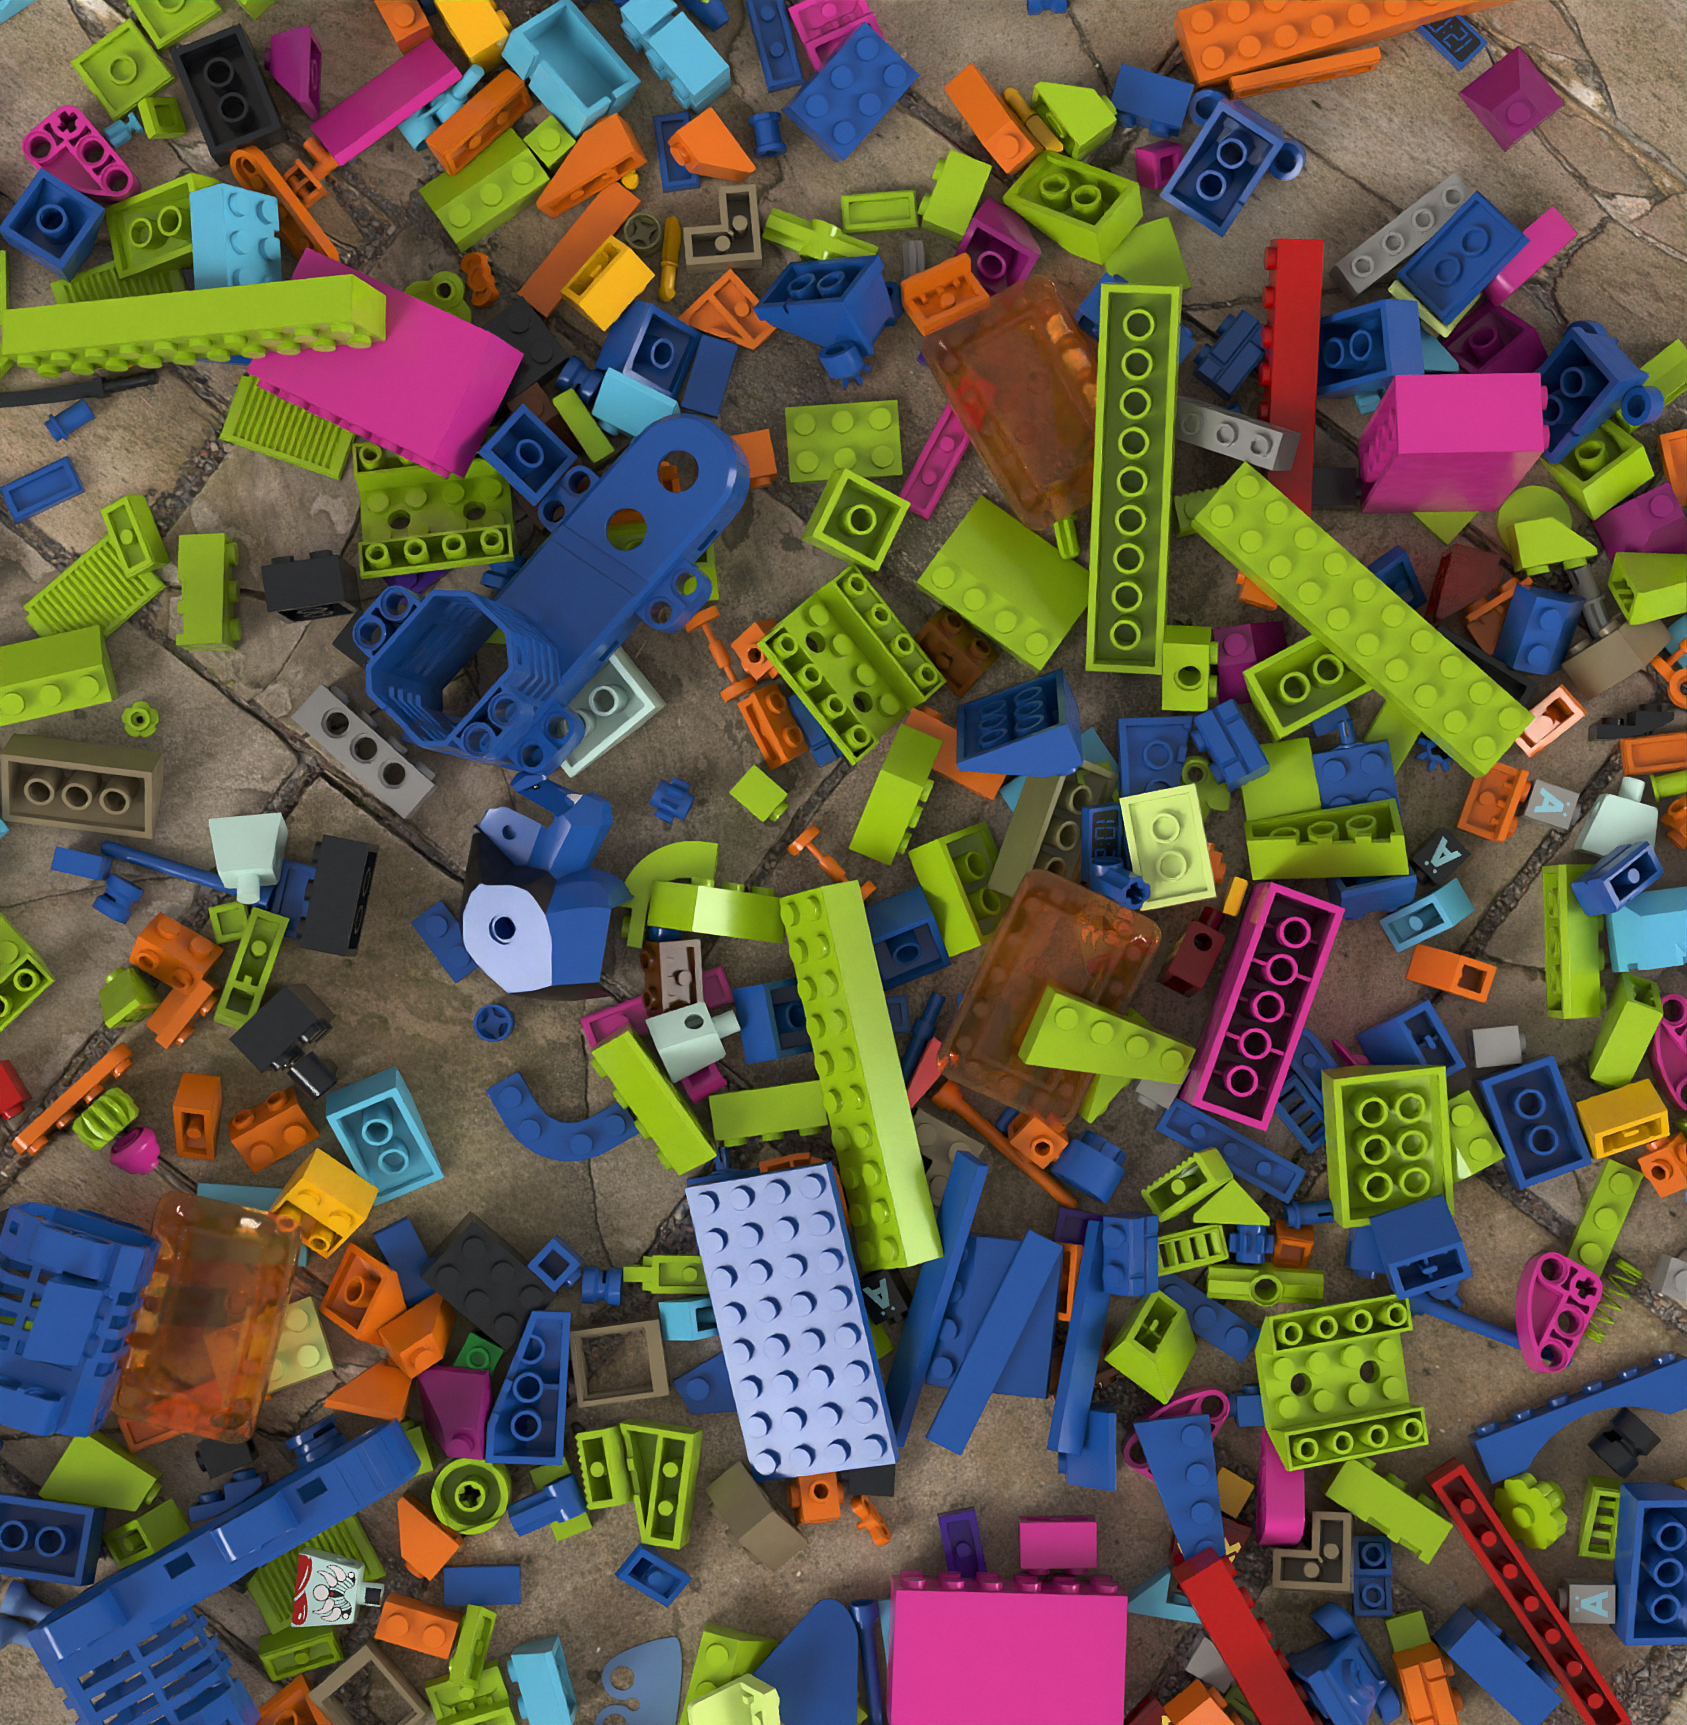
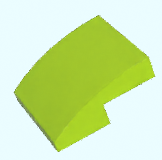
M1309 737L1260 744L1270 764V768L1267 774L1240 787V799L1245 822L1322 810Z
M498 1659L484 1663L478 1690L466 1688L448 1681L450 1673L425 1681V1691L437 1720L436 1725H518L513 1703Z

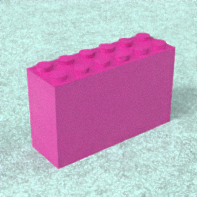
M306 247L290 280L353 274L386 295V341L371 342V347L362 349L340 345L336 346V350L331 352L315 351L312 348L301 349V353L298 355L267 352L264 358H252L246 372L259 378L256 386L293 405H297L324 420L326 419L448 479L450 473L464 479L524 354L493 333Z
M1541 374L1395 375L1358 439L1359 478L1362 479L1361 514L1496 512L1503 502L1508 499L1511 492L1516 489L1519 482L1523 480L1526 473L1531 470L1534 463L1540 459L1544 449L1549 447V426L1543 425L1542 410L1547 408L1548 391L1546 386H1541Z
M1273 882L1253 884L1197 1041L1196 1051L1188 1067L1190 1072L1181 1086L1178 1099L1267 1131L1345 908Z
M900 1570V1575H891L886 1695V1715L889 1725H1123L1127 1594L1118 1581H1113L1112 1576L1105 1574L1090 1575V1580H1075V1575L1067 1573L1052 1574V1579H1037V1575L1028 1574L1027 1572L1014 1573V1578H999V1573L987 1571L976 1572V1579L961 1577V1572L941 1570L938 1571V1576H923V1571Z

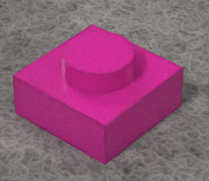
M716 1062L681 1079L688 1096L694 1104L727 1085Z

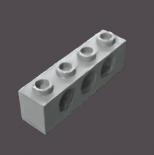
M1454 172L1336 263L1329 272L1330 277L1348 300L1353 303L1415 255L1473 194L1456 172Z
M1177 393L1176 439L1272 471L1291 470L1302 433Z
M320 684L291 718L403 819L410 820L438 789L439 786L432 781L436 774L420 760L414 765L405 757L404 754L408 749L394 736L390 735L386 740L377 732L376 729L380 724L366 711L362 710L358 715L348 706L352 699L338 686L334 685L329 689L327 686ZM345 714L348 718L349 726L344 733L335 735L331 729V721L335 716ZM372 739L377 745V752L373 758L363 760L359 754V747L363 741ZM400 764L405 770V778L400 784L391 785L387 779V772L391 766Z

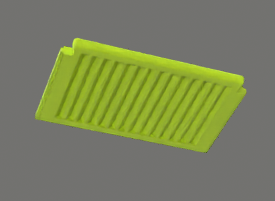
M115 260L77 273L71 283L64 279L50 283L57 304L188 291L181 269L120 281L118 280Z
M249 374V377L242 375L219 439L340 481L357 434H353L256 386L259 378Z
M107 533L23 605L24 610L30 613L25 620L40 637L101 624L104 639H106L167 586L154 571L126 579L110 535Z
M356 1514L349 1516L268 1562L265 1568L260 1567L247 1583V1587L272 1635L291 1626L299 1553L305 1547L316 1548L365 1563L363 1582H374L387 1575Z

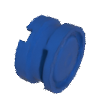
M333 1414L317 1421L285 1441L289 1450H295L298 1456L296 1462L300 1468L313 1463L347 1442L343 1432L338 1433L335 1428L337 1421Z

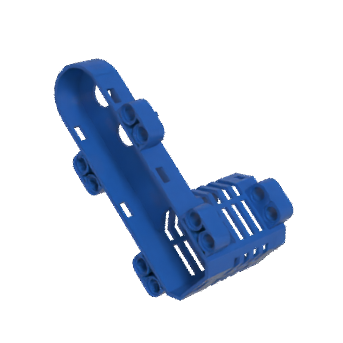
M677 413L665 416L647 426L603 476L586 466L578 465L572 467L552 486V489L542 499L538 507L539 520L551 532L550 536L493 600L464 590H432L424 598L415 591L397 585L388 587L379 595L357 620L352 632L356 645L371 659L366 664V694L382 710L386 711L421 748L458 756L459 758L488 766L516 764L519 768L532 774L541 776L552 774L581 743L585 735L583 721L567 705L638 625L644 621L650 627L664 634L677 633L683 629L712 594L711 580L694 563L729 525L736 514L739 513L746 500L750 485V469L743 449L728 433L708 419L695 414ZM686 451L692 454L697 461L699 468L698 477L693 486L688 490L679 493L670 492L660 482L658 474L660 464L670 453ZM585 477H589L590 486L588 490L579 494L578 486L580 481ZM564 505L565 513L563 518L558 522H554V511L559 506ZM624 509H634L640 512L646 521V536L635 549L628 551L618 550L613 547L608 539V523L617 512ZM696 577L697 588L693 593L686 595L684 584L688 579ZM406 597L408 600L407 609L399 615L397 610L398 604L401 599ZM669 605L671 607V617L667 622L660 624L658 619L659 612L663 607ZM377 627H380L382 631L379 642L373 644L371 639L372 633ZM499 627L506 636L509 668L456 726L442 713L443 689ZM566 719L569 724L568 732L563 738H559L557 727L561 721ZM541 748L543 760L538 766H534L532 755L535 750Z
M22 1201L10 1205L0 1236V1292L21 1294L23 1299L20 1302L0 1294V1316L16 1318L14 1326L0 1321L1 1425L39 1436H50L53 1433L84 1438L104 1426L122 1371V1366L118 1365V1360L128 1352L130 1344L125 1341L126 1335L135 1329L137 1321L132 1316L136 1310L142 1307L144 1297L139 1294L141 1288L149 1285L162 1241L145 1234V1229L140 1226L89 1210H68L56 1205ZM35 1215L44 1216V1218L40 1219L35 1217ZM7 1269L28 1271L31 1273L29 1278H26L17 1274H13ZM69 1272L94 1279L97 1283L103 1282L112 1285L109 1297L114 1299L107 1319L105 1321L100 1320L96 1335L101 1336L100 1343L92 1359L87 1358V1361L75 1367L22 1358L30 1331L24 1329L26 1320L34 1322L38 1307L31 1305L33 1297L42 1299L46 1287L45 1283L39 1282L41 1274L53 1278L59 1274Z
M397 1418L367 1431L303 1468H297L255 1492L239 1505L170 1543L158 1552L100 1580L82 1591L74 1599L46 1615L27 1631L25 1635L54 1687H62L67 1695L63 1700L67 1710L74 1708L79 1719L75 1724L255 1725L261 1718L259 1711L239 1677L231 1679L227 1671L232 1664L228 1656L219 1658L215 1651L220 1645L216 1635L210 1637L206 1635L203 1628L208 1624V1621L204 1614L196 1616L191 1607L242 1578L252 1569L260 1568L369 1506L415 1476L422 1462ZM185 1614L188 1620L172 1629L169 1627L171 1623ZM159 1631L161 1632L162 1635L156 1637L155 1639L139 1647V1643L150 1638ZM194 1637H198L200 1641L182 1650L181 1646ZM129 1650L130 1653L126 1654L125 1656L119 1658L116 1661H113L114 1657ZM173 1653V1656L152 1668L150 1667L152 1664ZM208 1657L210 1658L211 1662L194 1671V1667ZM92 1670L93 1675L81 1683L79 1677ZM141 1671L140 1675L125 1682L126 1679ZM185 1674V1677L179 1679L178 1681L172 1683L171 1685L165 1687L164 1689L162 1688V1687H164V1686H166L167 1684H169V1683L175 1681L176 1679L180 1678L181 1676H183V1675ZM222 1679L223 1683L206 1692L207 1688ZM104 1692L105 1696L93 1704L91 1699ZM153 1693V1695H151V1696H149L148 1698H146V1699L142 1700L141 1702L137 1703L139 1700H141V1699L145 1698L146 1696H148V1695H150V1694ZM117 1714V1716L108 1723L105 1724L103 1722L109 1717Z

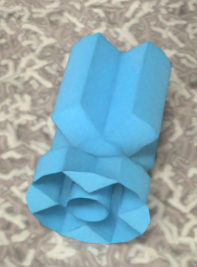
M133 111L128 114L129 122L125 123L119 119L103 130L109 143L114 148H118L131 140V131L136 130L140 134L145 131Z
M1382 388L1380 393L1375 390L1354 396L1356 408L1359 409L1360 414L1365 415L1374 412L1386 389Z

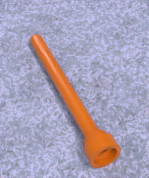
M948 1077L929 1099L940 1110L943 1108L948 1112L953 1110L1063 1207L1071 1209L1077 1207L1078 1200L1073 1194L1034 1162L1029 1164L1022 1160L1015 1152L1014 1146L1009 1143V1139L962 1099L964 1095L959 1091L961 1087Z

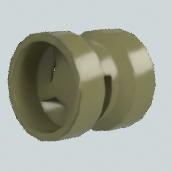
M645 212L633 214L628 218L624 225V235L628 247L639 257L647 258L654 256L663 245L664 237L660 222L655 216Z

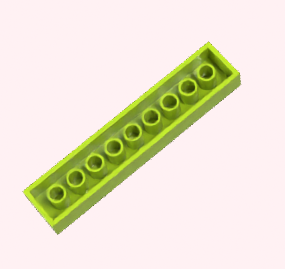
M346 274L3 310L2 355L16 361L19 367L37 371V375L40 377L58 378L61 376V372L71 371L74 374L90 375L94 374V369L101 368L114 372L127 371L128 366L139 365L143 368H160L163 362L193 365L196 364V359L207 358L210 361L226 362L231 360V356L236 355L258 359L264 358L267 352L298 355L301 353V349L309 348L320 352L335 351L336 346L348 345L349 347L360 349L371 347V342L386 341V295L355 275Z
M1104 282L1101 284L1085 671L1162 675L1163 641L1168 611L1183 284Z
M1246 461L1189 524L1193 530L1475 779L1485 776L1536 718Z
M857 879L827 885L779 898L781 920L785 925L789 955L794 964L798 982L797 990L799 997L802 999L806 1017V1030L812 1043L815 1057L814 1065L820 1078L823 1105L830 1122L831 1140L837 1153L840 1166V1180L845 1188L849 1206L848 1214L853 1224L857 1241V1254L862 1263L863 1272L910 1267L944 1257L859 881Z

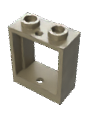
M660 1315L570 1328L568 1361L572 1360L574 1375L568 1376L570 1398H577L578 1408L670 1395L671 1384L665 1340H662ZM645 1329L652 1383L589 1392L582 1338Z
M369 1637L316 1683L307 1694L333 1725H359L333 1695V1692L372 1660L412 1707L394 1725H424L427 1721L424 1715L430 1707V1704L372 1637Z

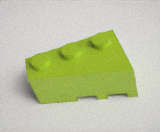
M225 533L179 535L178 580L181 581L182 601H177V613L183 614V634H176V646L190 652L236 650V641L242 638L240 618H235L234 604L240 602L238 580H233V565H238L239 561L238 546L236 542L232 543V538Z
M902 723L900 724L848 849L891 866L896 852L904 855L912 836L911 833L906 832V828L909 826L915 829L923 807L918 806L917 802L918 800L926 802L935 782L928 779V776L943 740Z
M692 877L691 885L653 880L647 920L648 926L783 944L785 925L780 915L779 898L781 897H774L775 889L752 886L751 893L744 892V884L722 882V887L719 889L714 888L715 880Z
M630 1417L620 1422L622 1435H624L628 1458L626 1460L628 1471H631L635 1493L633 1498L642 1544L679 1550L690 1539L704 1429Z
M1368 1457L1336 1462L1319 1489L1327 1497L1352 1514L1385 1533L1395 1543L1398 1544L1399 1542L1417 1554L1420 1560L1429 1565L1453 1527L1437 1511L1440 1504L1422 1492L1418 1498L1405 1490L1408 1483L1390 1471L1386 1477L1373 1469L1377 1463Z

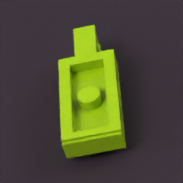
M652 1254V1256H643V1264H624L623 1282H642V1291H651V1294H709L701 1256L698 1254Z

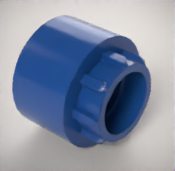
M1086 1130L1081 1132L1078 1139H1069V1144L1064 1148L1050 1171L1086 1196L1107 1205L1126 1174V1171L1122 1168L1126 1155L1124 1151L1092 1131Z

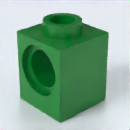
M475 1327L470 1332L453 1367L489 1370L491 1379L506 1350L481 1329Z

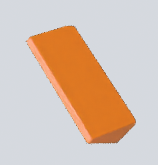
M509 69L503 70L426 138L428 147L448 175L451 177L455 176L533 107L534 104L525 82Z

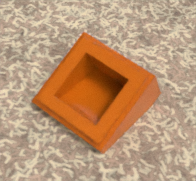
M1277 1220L1273 1234L1275 1235L1274 1253H1270L1269 1263L1276 1267L1307 1269L1314 1245L1313 1226L1301 1225L1299 1230H1295L1294 1227H1287L1284 1220Z

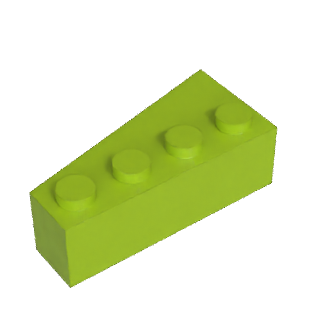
M1395 798L1244 822L1253 880L1409 875L1404 833Z
M1047 985L1017 1055L1028 1065L1181 1085L1196 1049L1185 1039Z

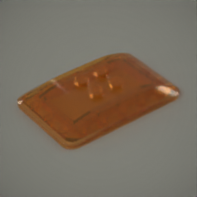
M1031 275L1027 280L1022 279L990 297V301L931 330L922 342L921 351L923 357L970 441L1020 522L1030 530L1040 531L1090 504L1093 496L1098 358L1051 280L1043 275Z
M1038 868L1026 873L970 981L939 1048L936 1062L941 1074L954 1082L1031 1117L1036 1114L1046 1124L1059 1127L1071 1122L1096 1073L1028 1065L1017 1055L1047 985H1051L1125 1015L1160 945L1161 930L1158 924L1147 916L1134 910H1128L1113 900L1049 870Z
M170 1191L159 1198L149 1235L162 1241L149 1285L141 1288L139 1294L144 1297L142 1307L136 1310L132 1316L137 1321L135 1329L126 1335L125 1341L130 1344L128 1352L118 1360V1365L122 1366V1371L110 1405L116 1415L229 1444H242L253 1437L270 1382L293 1287L303 1233L299 1223L284 1215L181 1191Z

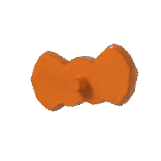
M480 251L467 253L461 261L460 268L468 274L467 284L473 290L471 303L480 308L490 307L497 301L499 291L495 287V278L491 275L488 256Z
M854 1495L851 1499V1506L853 1511L861 1518V1521L856 1524L857 1528L862 1530L866 1527L877 1546L882 1547L890 1543L892 1534L889 1528L886 1527L885 1521L878 1513L875 1505L869 1502L867 1495Z

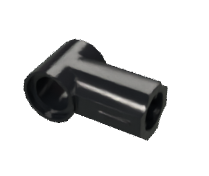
M314 1051L308 1053L287 1072L290 1078L312 1102L320 1098L338 1081L336 1077L338 1067L331 1059L321 1060Z

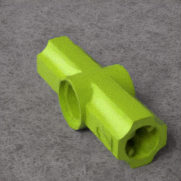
M773 208L769 214L762 235L763 241L798 253V256L805 261L877 255L879 251L878 246L843 234V231L833 224L818 219L808 221Z
M1269 1262L1256 1263L1252 1266L1217 1263L1208 1265L1206 1279L1207 1298L1247 1300L1264 1307L1273 1306L1278 1302L1322 1305L1324 1294L1323 1270L1276 1267ZM1267 1278L1274 1281L1272 1287L1268 1289H1259L1255 1286L1261 1279Z

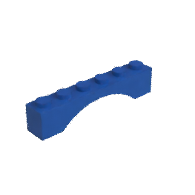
M1667 1351L1652 1358L1653 1363L1641 1368H1639V1365L1625 1367L1617 1371L1618 1377L1606 1382L1602 1378L1589 1381L1581 1386L1583 1391L1570 1396L1567 1392L1559 1393L1546 1399L1547 1405L1533 1410L1532 1406L1523 1407L1512 1412L1511 1419L1498 1423L1497 1420H1491L1476 1426L1477 1432L1468 1435L1484 1478L1491 1484L1527 1471L1536 1454L1554 1434L1568 1423L1586 1414L1607 1408L1628 1406L1653 1409L1669 1415L1686 1409L1687 1357L1679 1353L1675 1354L1674 1351Z

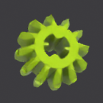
M119 1087L111 1088L74 1121L72 1129L79 1135L78 1138L84 1145L87 1144L93 1151L101 1150L136 1119L139 1108L133 1103L134 1100Z

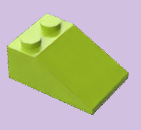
M1045 148L1003 196V202L1069 253L1099 265L1105 263L1143 217L1139 183L1065 155L1047 151Z
M191 172L106 207L105 215L118 280L136 279L147 275L150 276L161 272L191 267L193 263L190 193L220 184L221 181Z
M1458 1088L1447 1094L1453 1184L1505 1158L1502 1149L1470 1091L1464 1088Z

